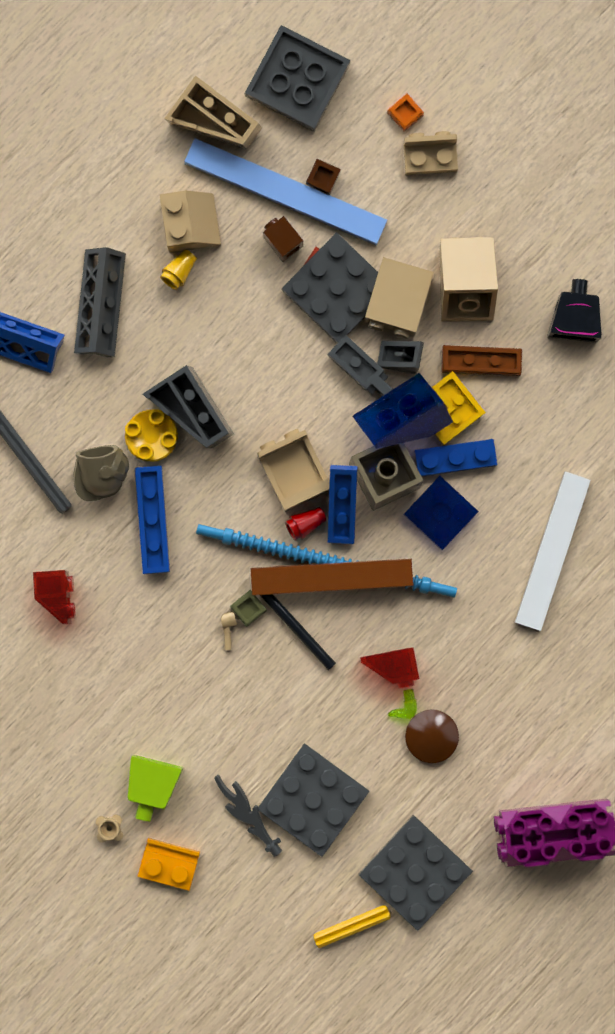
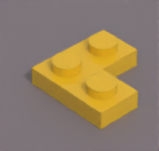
M453 371L431 388L447 408L427 424L428 428L443 446L486 413Z

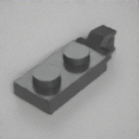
M345 335L328 353V356L365 391H368L370 394L377 391L385 399L393 393L394 389L385 382L388 376L384 373V369L348 336Z

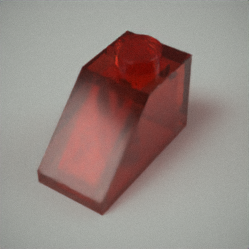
M413 647L360 657V663L391 684L398 683L399 688L414 686V680L419 679Z

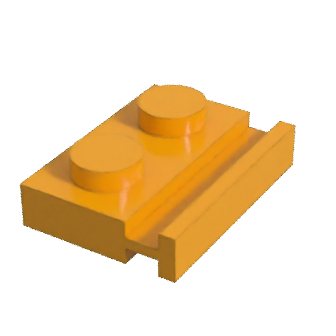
M148 838L137 877L190 891L200 851Z

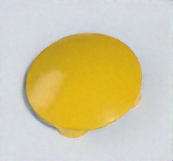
M159 409L139 412L125 426L126 445L129 451L140 460L147 462L162 460L170 455L177 444L178 431L174 421Z

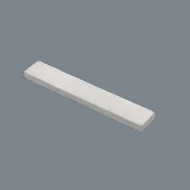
M564 472L514 623L541 631L591 481L590 479Z

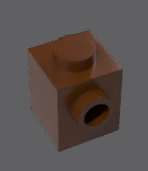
M284 216L279 220L274 218L265 225L264 228L266 230L263 231V238L282 262L304 247V240Z

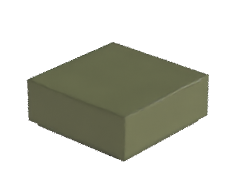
M251 589L230 606L246 627L267 611L259 599L252 595Z

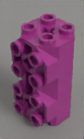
M597 799L499 810V816H494L495 832H498V835L501 837V843H497L498 859H501L502 863L505 862L507 867L523 865L525 867L548 865L550 862L577 859L580 861L603 859L605 856L615 855V849L613 848L615 846V818L613 812L608 813L606 807L611 806L610 800Z

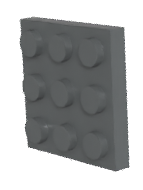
M281 25L247 87L245 96L315 131L351 60Z
M336 232L282 287V291L338 343L365 318L378 271Z
M304 743L258 808L261 813L323 857L367 796L369 790Z
M412 815L358 874L419 931L473 870L417 817Z

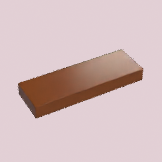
M443 345L441 373H451L453 371L459 374L521 376L522 349Z

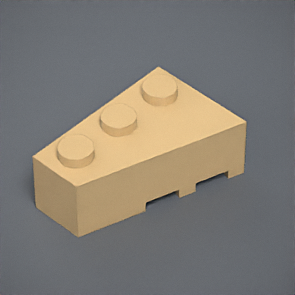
M196 75L164 118L169 124L245 149L250 146L262 129L257 121Z

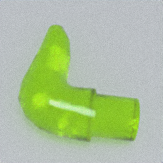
M413 689L403 690L404 708L391 710L388 713L389 717L411 719L415 716L417 700L415 699Z

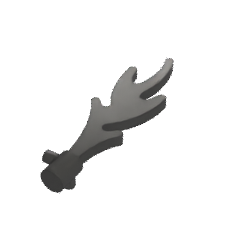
M216 775L214 779L218 787L235 804L233 806L228 803L225 808L240 821L254 825L255 827H250L248 832L256 835L266 844V852H271L274 857L282 851L278 845L281 840L280 838L271 839L262 823L258 806L255 805L251 811L247 796L238 782L235 781L232 784L236 792L234 794L223 783L220 775Z

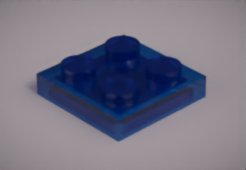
M439 476L403 515L439 549L443 550L479 511L446 480Z

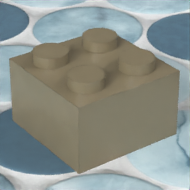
M399 434L351 456L349 466H358L357 482L372 511L421 488L423 479Z

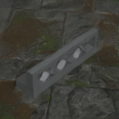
M108 247L85 249L74 353L115 357L126 253ZM94 256H99L98 264L93 268ZM95 282V291L91 295V285ZM92 308V317L88 321V312ZM89 334V347H84L85 338Z

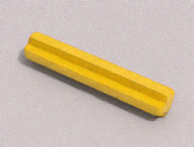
M382 905L319 931L313 935L316 946L322 948L387 921L391 918L387 906Z

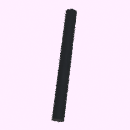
M273 594L260 595L327 670L336 664Z

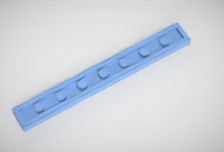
M194 138L184 161L188 166L376 246L387 223V219Z

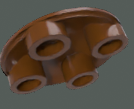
M430 709L416 714L410 720L406 728L405 740L409 751L418 760L425 763H439L448 759L456 750L459 732L456 723L448 714Z

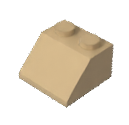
M185 190L159 194L169 253L221 245L213 193Z

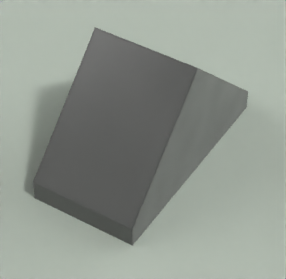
M381 341L377 364L381 368L417 374L424 342Z

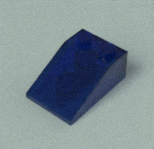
M420 373L353 415L354 420L376 449L431 437L453 423L443 401Z

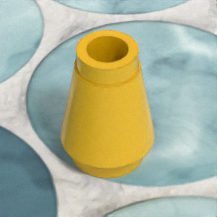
M184 250L162 269L161 280L174 290H177L179 286L182 287L194 262L197 260L195 255L188 250Z

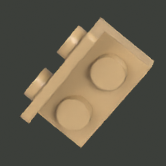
M440 131L432 136H424V133H412L409 137H405L403 142L405 175L457 172V134H451L449 131Z

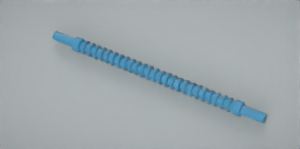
M198 524L196 531L198 535L222 540V543L226 545L234 543L235 547L242 545L243 549L248 546L251 551L253 548H256L257 552H260V550H263L264 554L271 552L272 556L279 554L280 558L286 556L287 560L292 557L295 562L297 559H300L301 563L308 561L309 564L352 562L351 558L346 561L344 557L338 559L337 555H334V557H330L329 553L323 555L322 551L315 553L314 549L309 552L307 547L301 550L300 546H297V548H294L293 544L286 546L285 542L278 544V540L271 542L270 538L265 541L262 536L260 539H257L256 535L249 537L248 533L241 535V531L234 533V530L230 528L222 530ZM418 575L413 577V586H405V589L412 587L413 591L419 589L420 593L428 594V592H433L455 598L457 592L456 587L432 582L431 578L424 576L420 579Z

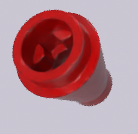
M318 507L314 510L290 516L285 525L293 540L299 538L303 540L327 520L322 509Z

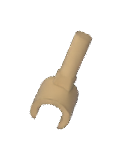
M234 611L224 613L221 616L225 650H231L230 627L238 625Z

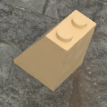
M451 237L440 239L441 321L494 320L498 293L494 238Z

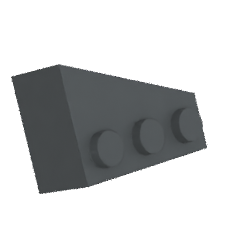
M184 366L142 394L206 448H214L234 435L196 371L191 366Z

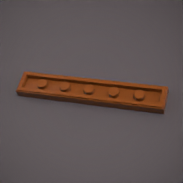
M412 558L251 568L252 595L413 586Z

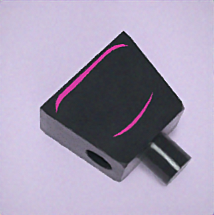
M572 279L571 292H561L558 296L547 337L595 343L601 339L599 296L587 294V280Z

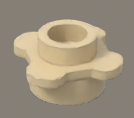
M115 814L107 818L99 816L96 819L95 823L98 826L97 840L104 843L107 840L113 839L120 841L123 838L124 834L120 827L122 818L120 815ZM108 826L112 827L111 831L107 830Z

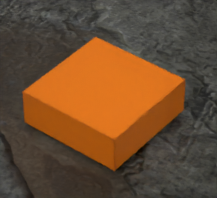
M408 93L387 110V113L403 131H406L424 115L423 110Z

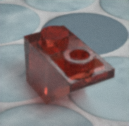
M69 571L33 572L34 599L62 624H71V619L76 616L75 603H70V592H74L73 576H69Z

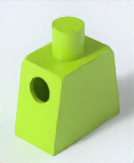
M138 755L131 757L128 800L139 803L135 816L136 819L151 822L154 807L160 809L167 807L183 767Z

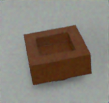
M316 159L307 178L306 185L330 195L341 169Z

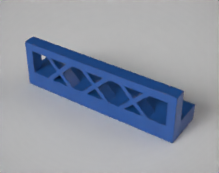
M0 312V356L51 373L54 369L57 352L64 342L65 335ZM16 342L20 344L25 351L22 353L14 351L10 343ZM41 351L49 354L48 363L39 360L35 352Z

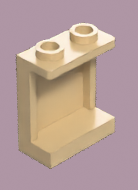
M383 257L364 322L369 323L368 327L374 330L383 331L386 328L394 331L393 334L401 338L408 339L409 336L414 337L434 272Z
M298 429L292 430L284 435V440L275 443L274 440L260 446L261 451L257 452L259 460L285 512L329 492L330 480L327 478L305 430L301 432Z

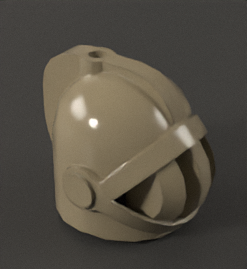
M116 445L93 447L76 452L73 482L77 495L84 501H96L115 495L121 489L122 481L127 477L126 474L129 470L127 456Z

